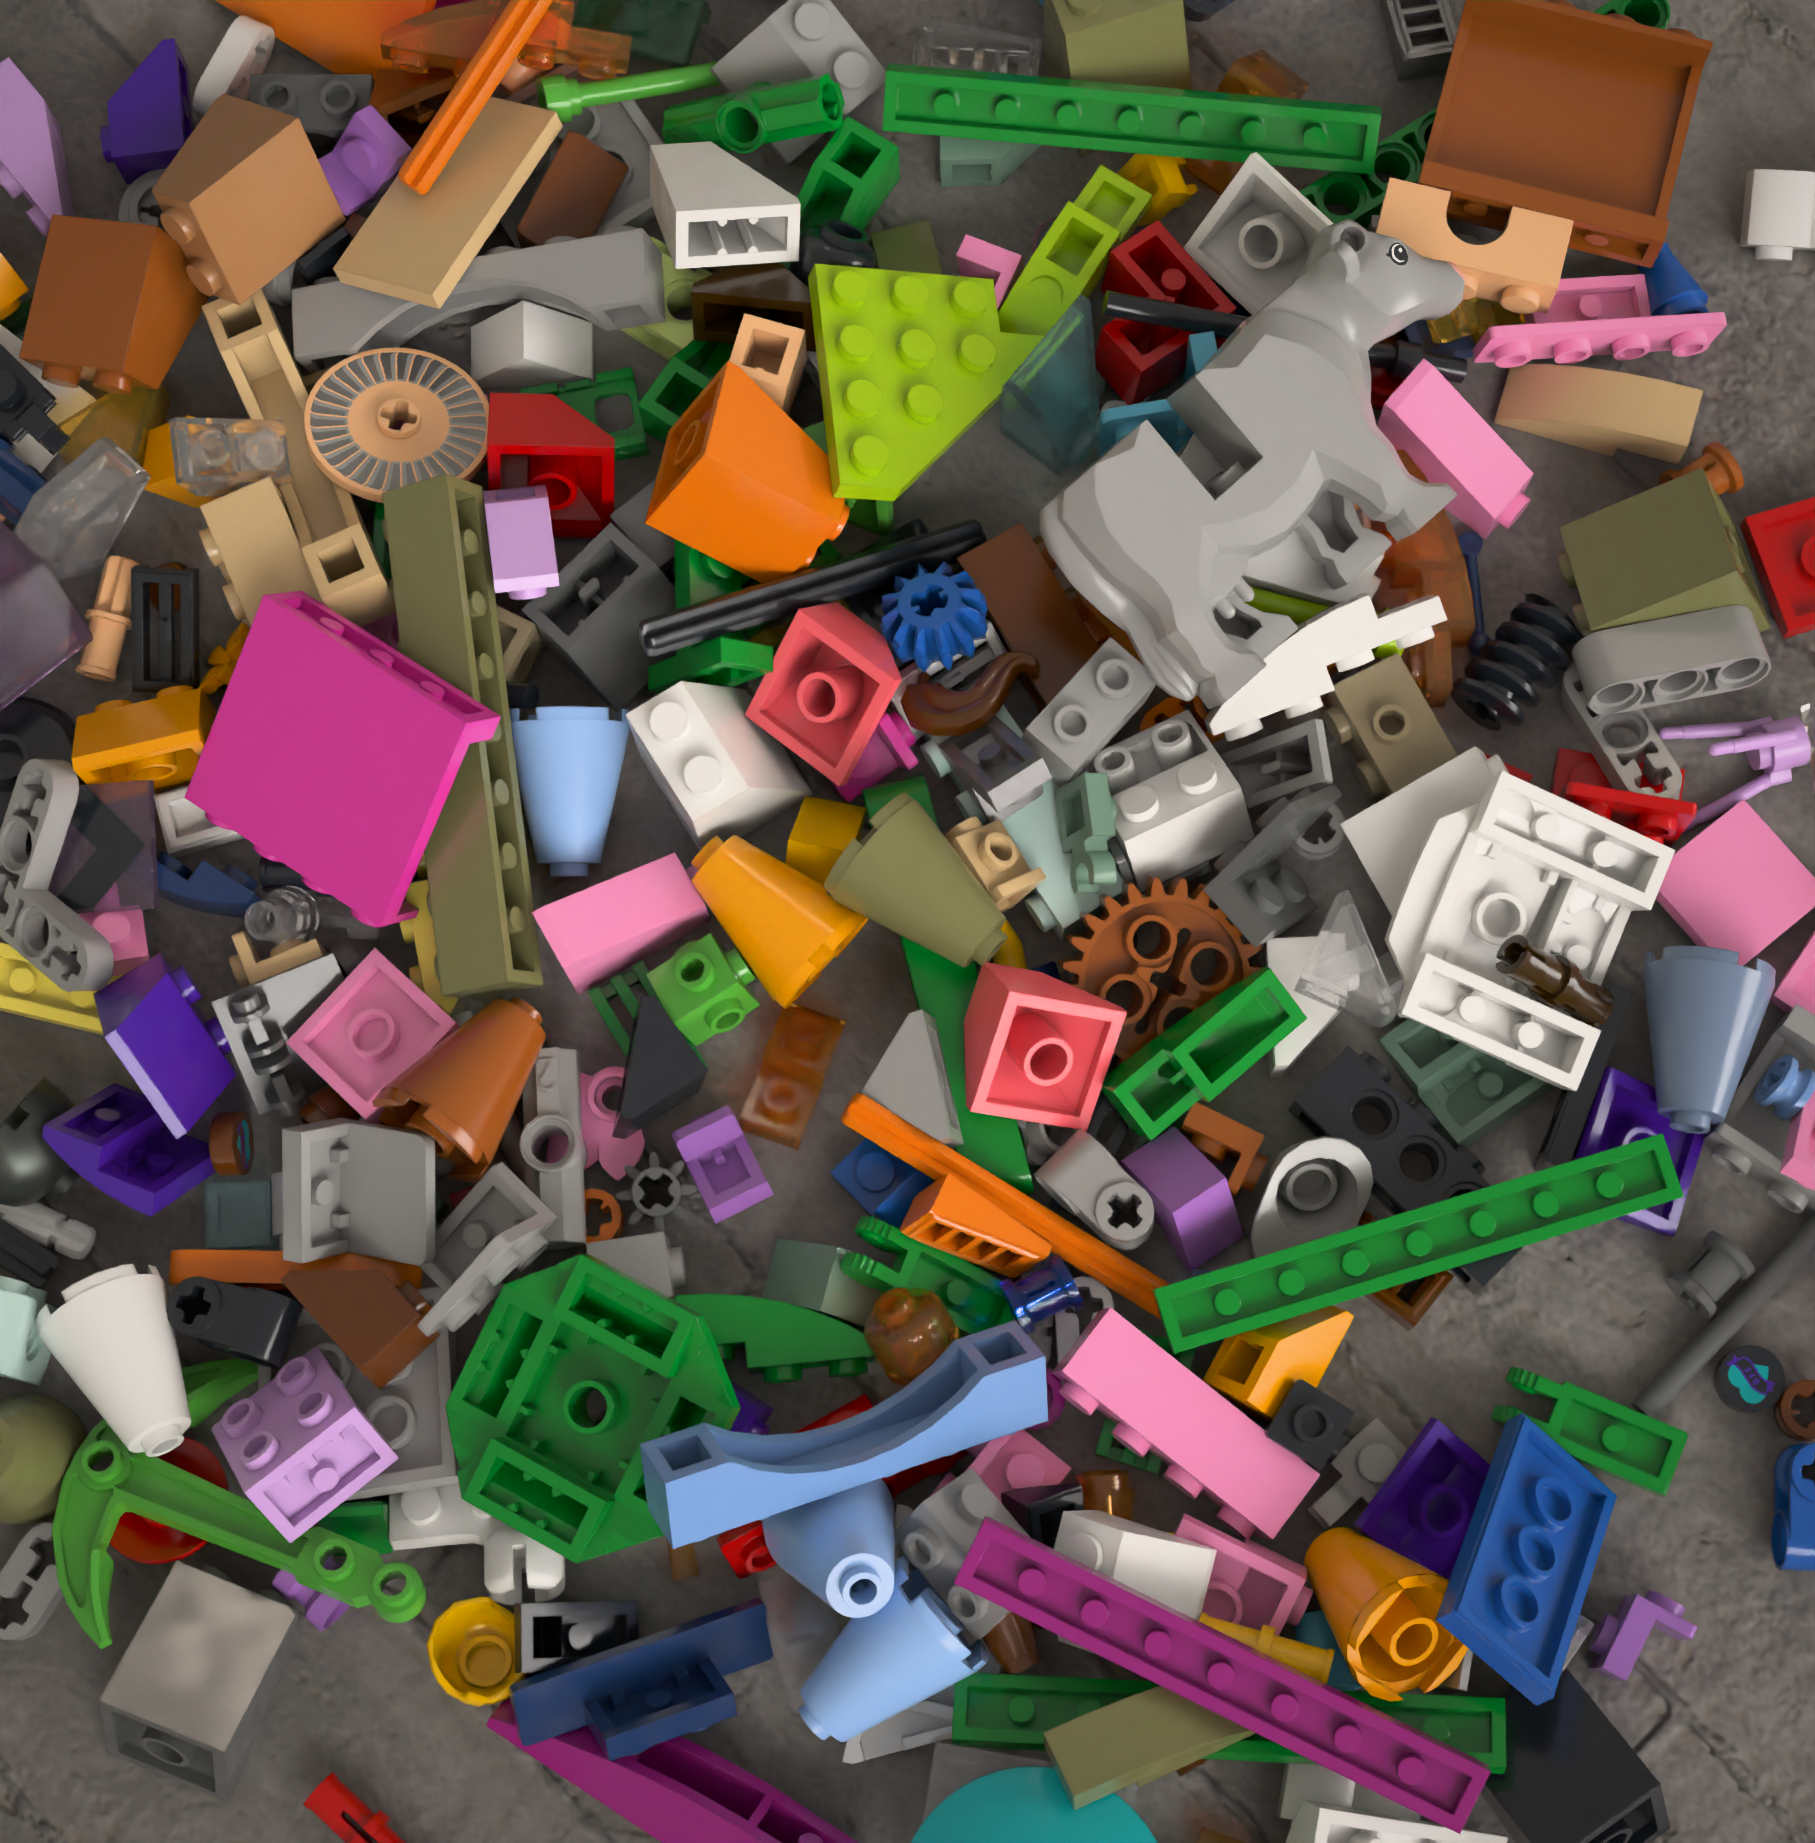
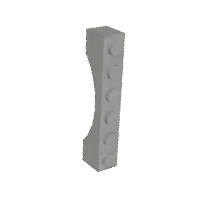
M631 226L611 227L605 230L603 235L581 239L570 236L553 237L548 239L544 245L523 249L509 246L492 248L486 252V255L477 256L473 259L440 309L341 283L338 277H323L314 281L311 286L291 289L294 358L311 374L336 365L340 361L364 351L400 347L433 324L454 314L487 305L512 304L524 300L537 305L555 307L581 316L605 331L666 321L662 253L643 228L637 229Z

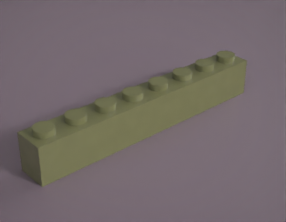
M442 474L382 492L385 513L383 533L388 543L392 572L390 593L396 606L399 631L397 651L501 716L492 739L469 744L424 851L429 884L427 906L433 918L437 952L434 967L437 978L440 981L441 994L448 997L480 1000L543 986L536 921L532 914L534 912L482 486L449 474Z

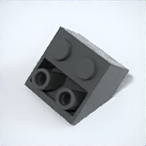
M610 522L558 573L559 586L547 587L546 595L532 599L521 611L526 620L535 623L544 646L617 713L621 709H626L648 687L649 666L677 655L676 650L654 657L646 655L637 634L639 623L643 619L676 610L675 587L659 567Z

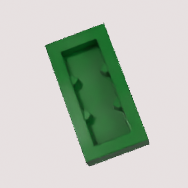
M674 539L676 609L741 590V572ZM741 629L677 649V655L648 667V691L662 693L680 681L724 687L737 686L773 671V646L743 641Z

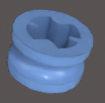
M1789 1054L1780 1057L1771 1065L1759 1081L1754 1093V1101L1763 1107L1773 1105L1774 1116L1783 1121L1797 1114L1815 1090V1072L1809 1068L1799 1070L1798 1059Z

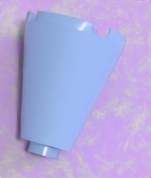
M536 707V715H528V720L519 721V708L509 709L519 790L537 864H550V876L552 877L588 876V864L601 863L630 732V726L625 714L629 713L630 710L621 709L615 714V721L609 720L608 707Z
M881 1478L761 1520L767 1548L776 1563L838 1613L852 1618L867 1617L878 1612L889 1601L894 1590L895 1509L892 1495Z
M901 1556L894 1564V1590L889 1601L882 1609L870 1616L850 1619L800 1688V1695L804 1704L799 1708V1713L807 1726L820 1739L826 1740L829 1736H832L840 1742H845L978 1672L989 1661V1654L981 1639L975 1641L971 1646L961 1633L965 1625L952 1613L950 1607L917 1567L909 1574L908 1558Z

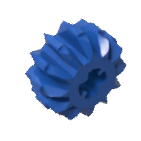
M944 561L934 573H928L918 563L915 578L909 580L895 576L894 589L896 593L882 596L881 608L884 617L881 618L882 623L880 626L886 641H889L890 645H892L895 656L902 663L915 659L917 667H920L925 673L934 661L940 660L941 664L951 671L953 656L960 654L973 658L975 651L973 641L986 638L988 627L985 617L987 616L986 611H988L985 596L983 593H980L979 589H976L974 580L967 571L953 575L952 568Z

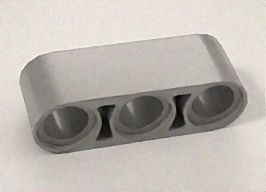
M1728 605L1601 630L1582 638L1572 650L1573 660L1589 708L1594 713L1602 715L1618 714L1740 690L1761 681L1768 675L1771 669V662L1753 613L1747 606Z

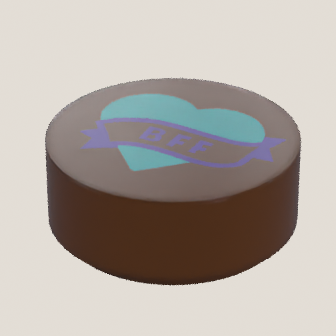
M244 1111L219 1112L211 1122L209 1130L210 1159L214 1170L222 1177L247 1175L251 1169L254 1155V1138L250 1119Z

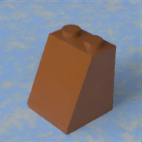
M52 214L19 358L42 370L41 379L63 387L78 388L80 380L93 381V386L121 395H130L132 386L157 390L202 312L201 306L207 303L210 296L200 292L192 283L186 271L189 263L180 245L158 226Z

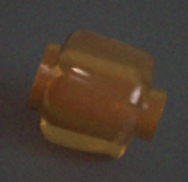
M920 1287L894 1288L885 1292L875 1302L873 1310L869 1313L864 1325L865 1343L883 1372L893 1383L907 1386L929 1368L954 1340L961 1338L960 1331L942 1300L932 1290Z

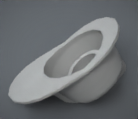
M1322 1136L1292 1144L1278 1154L1269 1167L1266 1188L1253 1221L1250 1238L1255 1258L1358 1226L1361 1215L1369 1201L1374 1183L1371 1164L1359 1147L1342 1138Z

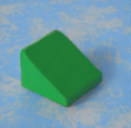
M389 1501L341 1503L318 1521L320 1527L377 1550L379 1554H388L394 1551L389 1541ZM342 1553L334 1554V1556H346Z

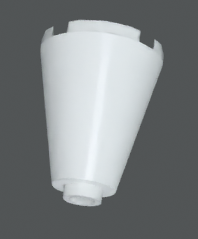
M134 1264L120 1265L97 1272L63 1290L61 1293L66 1302L52 1315L47 1304L38 1313L35 1326L42 1342L130 1452H145L148 1457H156L178 1447L184 1441L183 1433L191 1425V1416L174 1328L168 1321L166 1312L168 1302L166 1286L156 1266L148 1265V1274H138Z

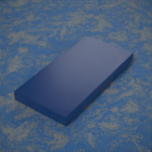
M1520 1413L1505 1423L1435 1620L1533 1704L1538 1706L1554 1697L1617 1495L1529 1418Z

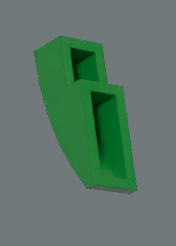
M1264 967L1201 1005L1130 1056L1105 1077L1101 1090L1132 1131L1152 1141L1198 1100L1212 1101L1302 1024L1307 1017L1273 971L1268 967Z

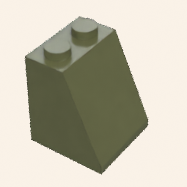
M1044 0L1042 54L1052 78L1192 90L1183 0ZM1077 148L1080 157L1100 151Z
M1703 467L1559 527L1566 551L1557 554V559L1570 589L1578 588L1582 602L1573 605V612L1584 637L1605 629L1728 605L1747 606L1753 613L1759 632L1771 628L1737 527Z

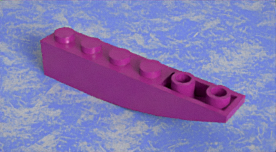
M510 1697L499 1705L486 1724L488 1728L662 1843H858L769 1783L681 1736L651 1746L640 1754L623 1756L609 1762L587 1725L531 1746H524L517 1734Z

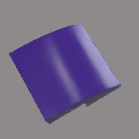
M116 1083L111 1084L44 1124L42 1137L73 1170L110 1197L150 1217L216 1173L211 1163L208 1143L185 1134L175 1139L144 1094Z

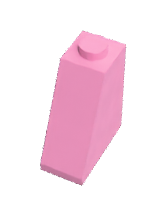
M1423 358L1384 403L1377 427L1393 444L1401 462L1410 475L1426 483H1447L1458 494L1444 508L1486 540L1499 523L1506 529H1509L1527 508L1531 499L1524 493L1534 473L1444 376Z
M674 852L532 912L578 995L711 921L704 899L691 882L698 872L693 865L684 869Z

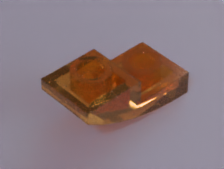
M792 1003L786 1009H782L764 1050L762 1066L739 1117V1126L742 1131L799 1150L831 1069L846 1021Z

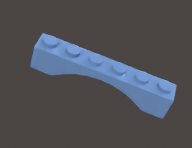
M1014 1320L954 1340L929 1368L905 1388L873 1408L833 1425L801 1433L758 1435L733 1432L708 1423H701L641 1443L640 1450L648 1510L672 1549L1046 1422L1048 1421L1045 1355Z

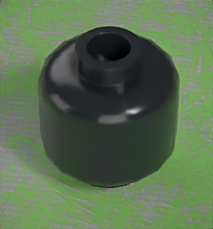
M828 218L824 219L821 225L810 226L803 231L799 239V261H791L788 270L809 288L808 276L814 264L874 269L876 255L872 247L867 244L869 238L864 231L845 221Z

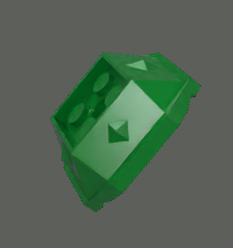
M589 1254L577 1255L555 1266L503 1285L445 1405L451 1441L460 1469L457 1471L461 1498L574 1563L585 1562L664 1536L647 1507L640 1450L641 1443L701 1423H708L730 1431L741 1409L705 1316ZM594 1389L599 1390L603 1394L607 1404L605 1417L599 1424L592 1421L586 1408L588 1396Z

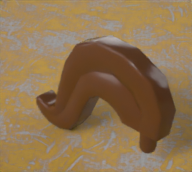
M1010 651L998 655L986 667L974 685L964 691H953L945 688L940 683H930L929 673L921 672L918 675L917 684H907L900 703L912 728L933 736H962L986 726L1001 709L1016 677L1022 672L1038 674L1040 671L1039 661L1032 654L1023 651Z

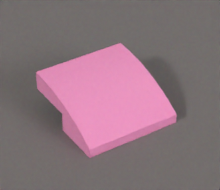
M1743 799L1673 855L1656 900L1697 946L1739 952L1737 965L1744 966L1815 908V877Z

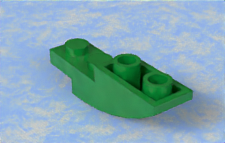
M712 1293L675 1295L677 1302L705 1316L723 1362L735 1360V1349L746 1348L748 1370L751 1374L763 1373V1382L765 1384L803 1380L802 1369L828 1367L829 1377L868 1374V1363L881 1362L880 1347L876 1340L850 1325L813 1310L781 1301L744 1295Z

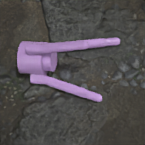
M1768 716L1744 722L1662 727L1657 732L1663 740L1745 736L1713 743L1709 746L1708 752L1712 756L1745 752L1750 766L1756 771L1763 769L1765 773L1697 810L1695 819L1683 833L1731 809L1743 799L1747 800L1771 786L1791 782V768L1806 765L1810 761L1811 756L1808 733L1801 719L1797 716L1775 721Z

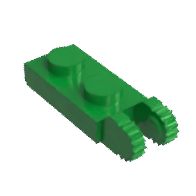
M861 1216L854 1230L855 1234L875 1248L897 1254L892 1269L879 1262L873 1261L872 1258L866 1255L846 1252L839 1268L849 1278L855 1279L866 1287L882 1290L881 1296L958 1338L1013 1320L1020 1299V1291L962 1258L909 1238L901 1233L900 1229L887 1224L886 1221L884 1222L873 1216Z
M1510 1366L1505 1379L1508 1384H1511L1514 1389L1525 1394L1553 1401L1546 1422L1526 1415L1515 1407L1498 1404L1495 1405L1490 1417L1493 1422L1505 1426L1506 1421L1523 1413L1578 1462L1657 1496H1666L1689 1436L1687 1432L1564 1381L1558 1384L1525 1369Z

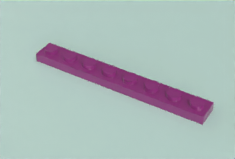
M987 1516L984 1517L955 1576V1584L1458 1834L1461 1833L1491 1773L1488 1764Z

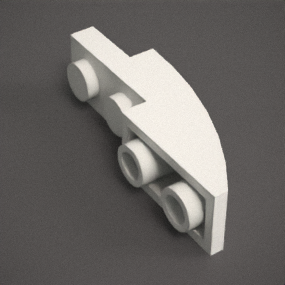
M1360 593L1297 625L1298 629L1264 659V662L1267 664L1264 669L1227 702L1211 709L1204 719L1208 732L1213 736L1224 732L1227 741H1233L1263 729L1260 718L1284 709L1287 719L1322 707L1323 703L1320 695L1335 690L1326 667L1327 665L1335 663L1338 672H1343L1374 660L1371 649L1395 640L1398 649H1404L1433 638L1435 635L1432 626L1447 620L1439 596L1427 595L1376 614L1370 595Z

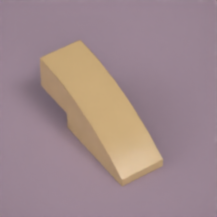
M1523 364L1509 368L1494 423L1612 457L1616 449L1620 448L1678 465L1688 447L1703 390L1617 371L1553 364Z

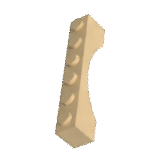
M262 288L240 306L221 298L201 306L220 354L234 381L273 470L293 521L301 551L323 603L359 627L396 612V606L390 593V583L353 495L348 490H344L332 482L319 469L307 448L304 435V410L309 391L282 327Z

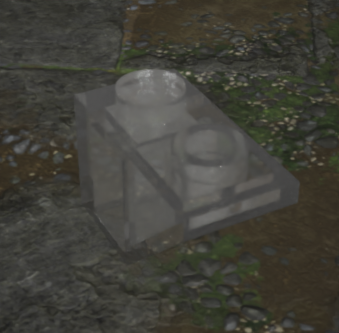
M187 417L169 419L176 484L196 496H224L268 476H271L277 487L292 483L284 420Z

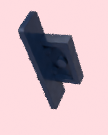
M754 1598L511 1684L509 1687L517 1734L521 1743L524 1746H531L587 1725L610 1762L623 1756L640 1754L656 1744L689 1732L703 1731L714 1723L736 1716L734 1693L723 1676L770 1660L773 1657L774 1650L766 1605L760 1598Z

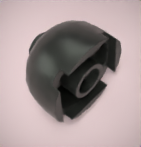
M45 1077L37 1083L0 1125V1204L11 1207L32 1205L48 1192L57 1199H60L80 1176L42 1137L44 1124L75 1106L61 1090Z

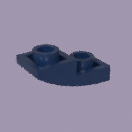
M141 851L124 871L133 881L150 892L197 911L237 918H261L268 908L254 893L259 883L230 863H226L220 871L202 860L193 873L188 867L163 851L159 852L155 860Z

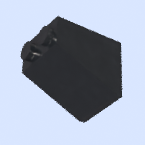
M1565 1665L1563 1666L1553 1699L1538 1706L1509 1684V1691L1499 1697L1505 1698L1506 1770L1504 1774L1490 1773L1481 1791V1795L1515 1843H1651L1670 1829L1660 1782Z

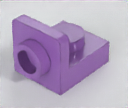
M372 105L354 113L334 150L318 159L342 214L347 216L384 196L413 150Z

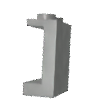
M1796 1004L1779 1019L1739 1081L1724 1122L1710 1126V1131L1706 1133L1703 1144L1714 1150L1711 1155L1712 1159L1724 1169L1741 1177H1745L1749 1173L1769 1186L1767 1194L1782 1207L1799 1214L1803 1210L1813 1214L1815 1212V1190L1805 1188L1794 1179L1780 1173L1791 1118L1785 1121L1780 1120L1774 1116L1773 1105L1763 1107L1754 1101L1755 1089L1765 1072L1775 1061L1786 1054L1798 1059L1799 1070L1809 1068L1815 1072V1015Z

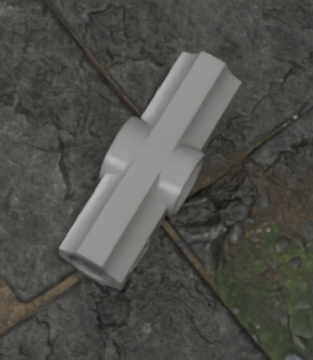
M559 1047L541 1048L523 1089L524 1130L521 1133L519 1146L522 1157L525 1159L526 1186L558 1217L542 1235L549 1242L544 1250H573L577 1247L586 1246L587 1243L584 1167L587 1162L588 1152L582 1133L580 1054L576 1049H562ZM556 1135L568 1138V1151L562 1159L554 1163H543L540 1161L539 1151L545 1140Z

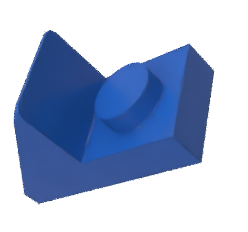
M867 1138L830 1172L831 1177L870 1217L873 1216L884 1222L886 1221L887 1224L893 1225L900 1229L915 1195L934 1183L929 1176Z

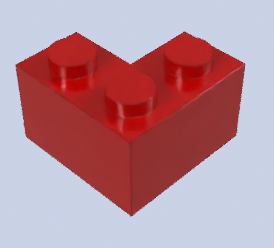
M1159 220L1110 251L1100 289L1104 294L1107 290L1230 314H1235L1236 306ZM1115 318L1101 329L1092 365L1127 405L1139 404L1183 374L1188 337L1198 333ZM1215 337L1217 350L1226 341L1225 338Z

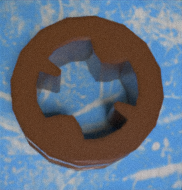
M1801 1380L1784 1387L1781 1397L1773 1405L1774 1419L1778 1428L1787 1437L1797 1441H1812L1815 1439V1421L1800 1426L1792 1416L1798 1414L1799 1410H1791L1793 1398L1802 1400L1810 1395L1815 1397V1380Z

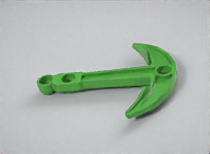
M243 1359L210 1361L182 1368L191 1416L190 1427H197L227 1399L248 1385L258 1381V1364ZM104 1419L91 1430L81 1444L63 1477L52 1526L57 1579L69 1609L84 1632L100 1649L113 1643L109 1628L108 1601L114 1562L106 1550L120 1517L126 1512L135 1513L292 1573L299 1584L355 1608L373 1605L376 1613L388 1622L402 1623L409 1621L417 1616L425 1605L426 1588L418 1571L413 1566L404 1562L384 1564L377 1550L320 1526L309 1528L292 1543H289L253 1502L157 1457H148L145 1452H130ZM106 1456H114L110 1467L103 1471L93 1470L94 1465L100 1459ZM337 1553L346 1555V1561L339 1569L327 1570L324 1568L325 1561L330 1556ZM396 1578L406 1581L405 1588L399 1594L388 1596L383 1593V1589L389 1581Z

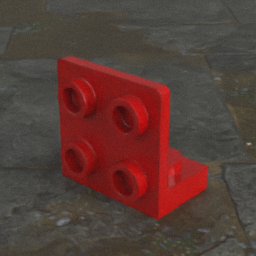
M1559 748L1555 754L1550 793L1671 848L1695 819L1697 811L1696 803L1681 801L1685 769H1680L1682 785L1679 800L1614 789L1592 753ZM1644 762L1638 764L1642 773L1639 789L1651 787L1656 794L1661 793L1663 783L1655 786L1649 783L1642 772Z

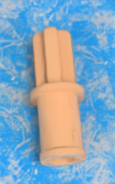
M109 556L105 560L93 609H87L84 616L90 622L79 665L76 666L75 670L76 673L82 676L105 682L116 681V670L126 631L132 630V620H130L131 568L140 565L134 560L120 556Z

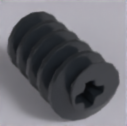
M1533 593L1525 594V603H1518L1510 612V621L1503 622L1497 628L1495 640L1487 641L1480 649V659H1473L1465 667V678H1457L1449 687L1450 695L1466 715L1487 729L1498 731L1501 729L1500 722L1502 720L1519 727L1524 723L1525 717L1515 705L1517 701L1525 706L1535 708L1541 700L1531 684L1535 683L1546 689L1552 688L1556 680L1546 667L1547 664L1565 671L1571 665V660L1561 647L1565 646L1573 650L1574 646L1584 637L1575 627L1571 618L1554 603Z

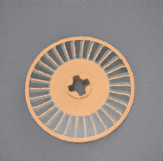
M411 348L373 349L352 355L340 361L325 372L316 382L308 396L304 410V435L311 457L319 469L332 482L342 489L348 490L351 494L383 503L382 492L442 474H449L469 482L481 469L487 458L489 403L473 378L445 358ZM397 420L408 422L403 424L401 430L389 428L393 427Z

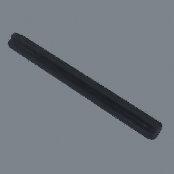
M966 520L643 619L639 623V629L637 630L639 642L646 655L658 656L796 613L801 608L822 605L895 582V576L902 578L915 576L918 563L927 572L939 568L944 561L947 565L957 563L959 556L985 543L987 537L978 520Z

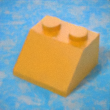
M186 685L162 689L156 694V698L132 703L129 700H112L101 703L95 707L94 713L77 716L71 757L73 770L106 804L187 786L191 782L216 718L215 705L201 688L194 689Z

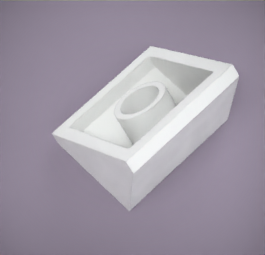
M1255 152L1250 154L1184 246V249L1204 271L1253 315L1292 283L1293 279L1304 269L1314 241L1321 229L1334 223Z

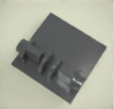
M333 951L211 1000L259 1115L273 1109H277L281 1117L295 1115L304 1107L303 1097L328 1085L286 1042L344 981Z

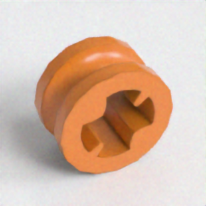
M594 1188L585 1190L586 1215L589 1212V1204L602 1203L600 1209L603 1213L606 1214L611 1210L612 1214L611 1223L602 1224L599 1229V1235L593 1237L586 1236V1242L591 1243L619 1238L623 1233L625 1224L623 1209L615 1198L606 1191Z

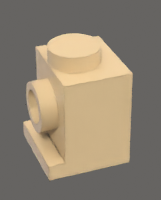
M973 816L959 823L945 834V838L1001 912L1013 908L1047 878L1040 867L1034 870L1030 869L1000 819L983 826L979 818Z

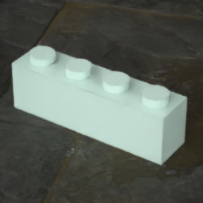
M1002 705L996 716L1022 738V731L1005 706ZM924 732L926 743L920 746L921 751L935 774L939 778L948 774L961 792L955 797V801L965 819L977 816L983 826L989 824L990 822L979 809L938 747V744L951 736H933ZM1049 779L1042 784L1044 793L1039 798L1001 822L1030 869L1034 870L1040 867L1047 877L1029 893L1031 897L1024 900L1027 910L1044 933L1053 929L1063 943L1066 941L1065 937L1067 934H1077L1086 928L1079 916L1082 911L1098 918L1104 914L1100 905L1099 895L1102 893L1106 894L1118 903L1123 901L1122 883L1124 881L1117 872L1116 883L1113 885H1100L1099 893L1074 894L1070 882V867L1073 857L1072 853L1062 852L1054 791L1060 787L1053 780Z

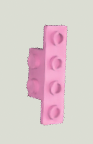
M1644 274L1560 279L1558 290L1547 314L1541 312L1524 314L1525 324L1492 326L1488 328L1473 348L1475 363L1495 362V365L1500 368L1517 367L1528 363L1532 359L1554 358L1558 364H1572L1583 361L1590 356L1613 354L1616 360H1632L1640 358L1649 352L1672 351L1674 356L1686 357L1699 354L1708 349L1713 340L1727 326L1724 312L1651 316Z

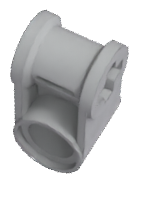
M1079 1128L1034 1174L1037 1182L1057 1203L1072 1215H1076L1111 1248L1125 1252L1135 1250L1145 1244L1151 1236L1155 1212L1152 1198L1145 1189L1120 1167L1115 1158L1085 1130ZM1132 1205L1137 1207L1136 1223L1138 1226L1133 1228L1127 1223L1121 1224L1117 1229L1112 1226L1113 1210L1111 1208L1117 1206L1119 1209L1126 1211Z

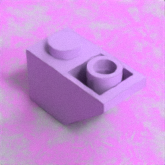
M546 485L483 491L495 593L508 592L510 599L525 600L542 597L547 594V587L559 586Z

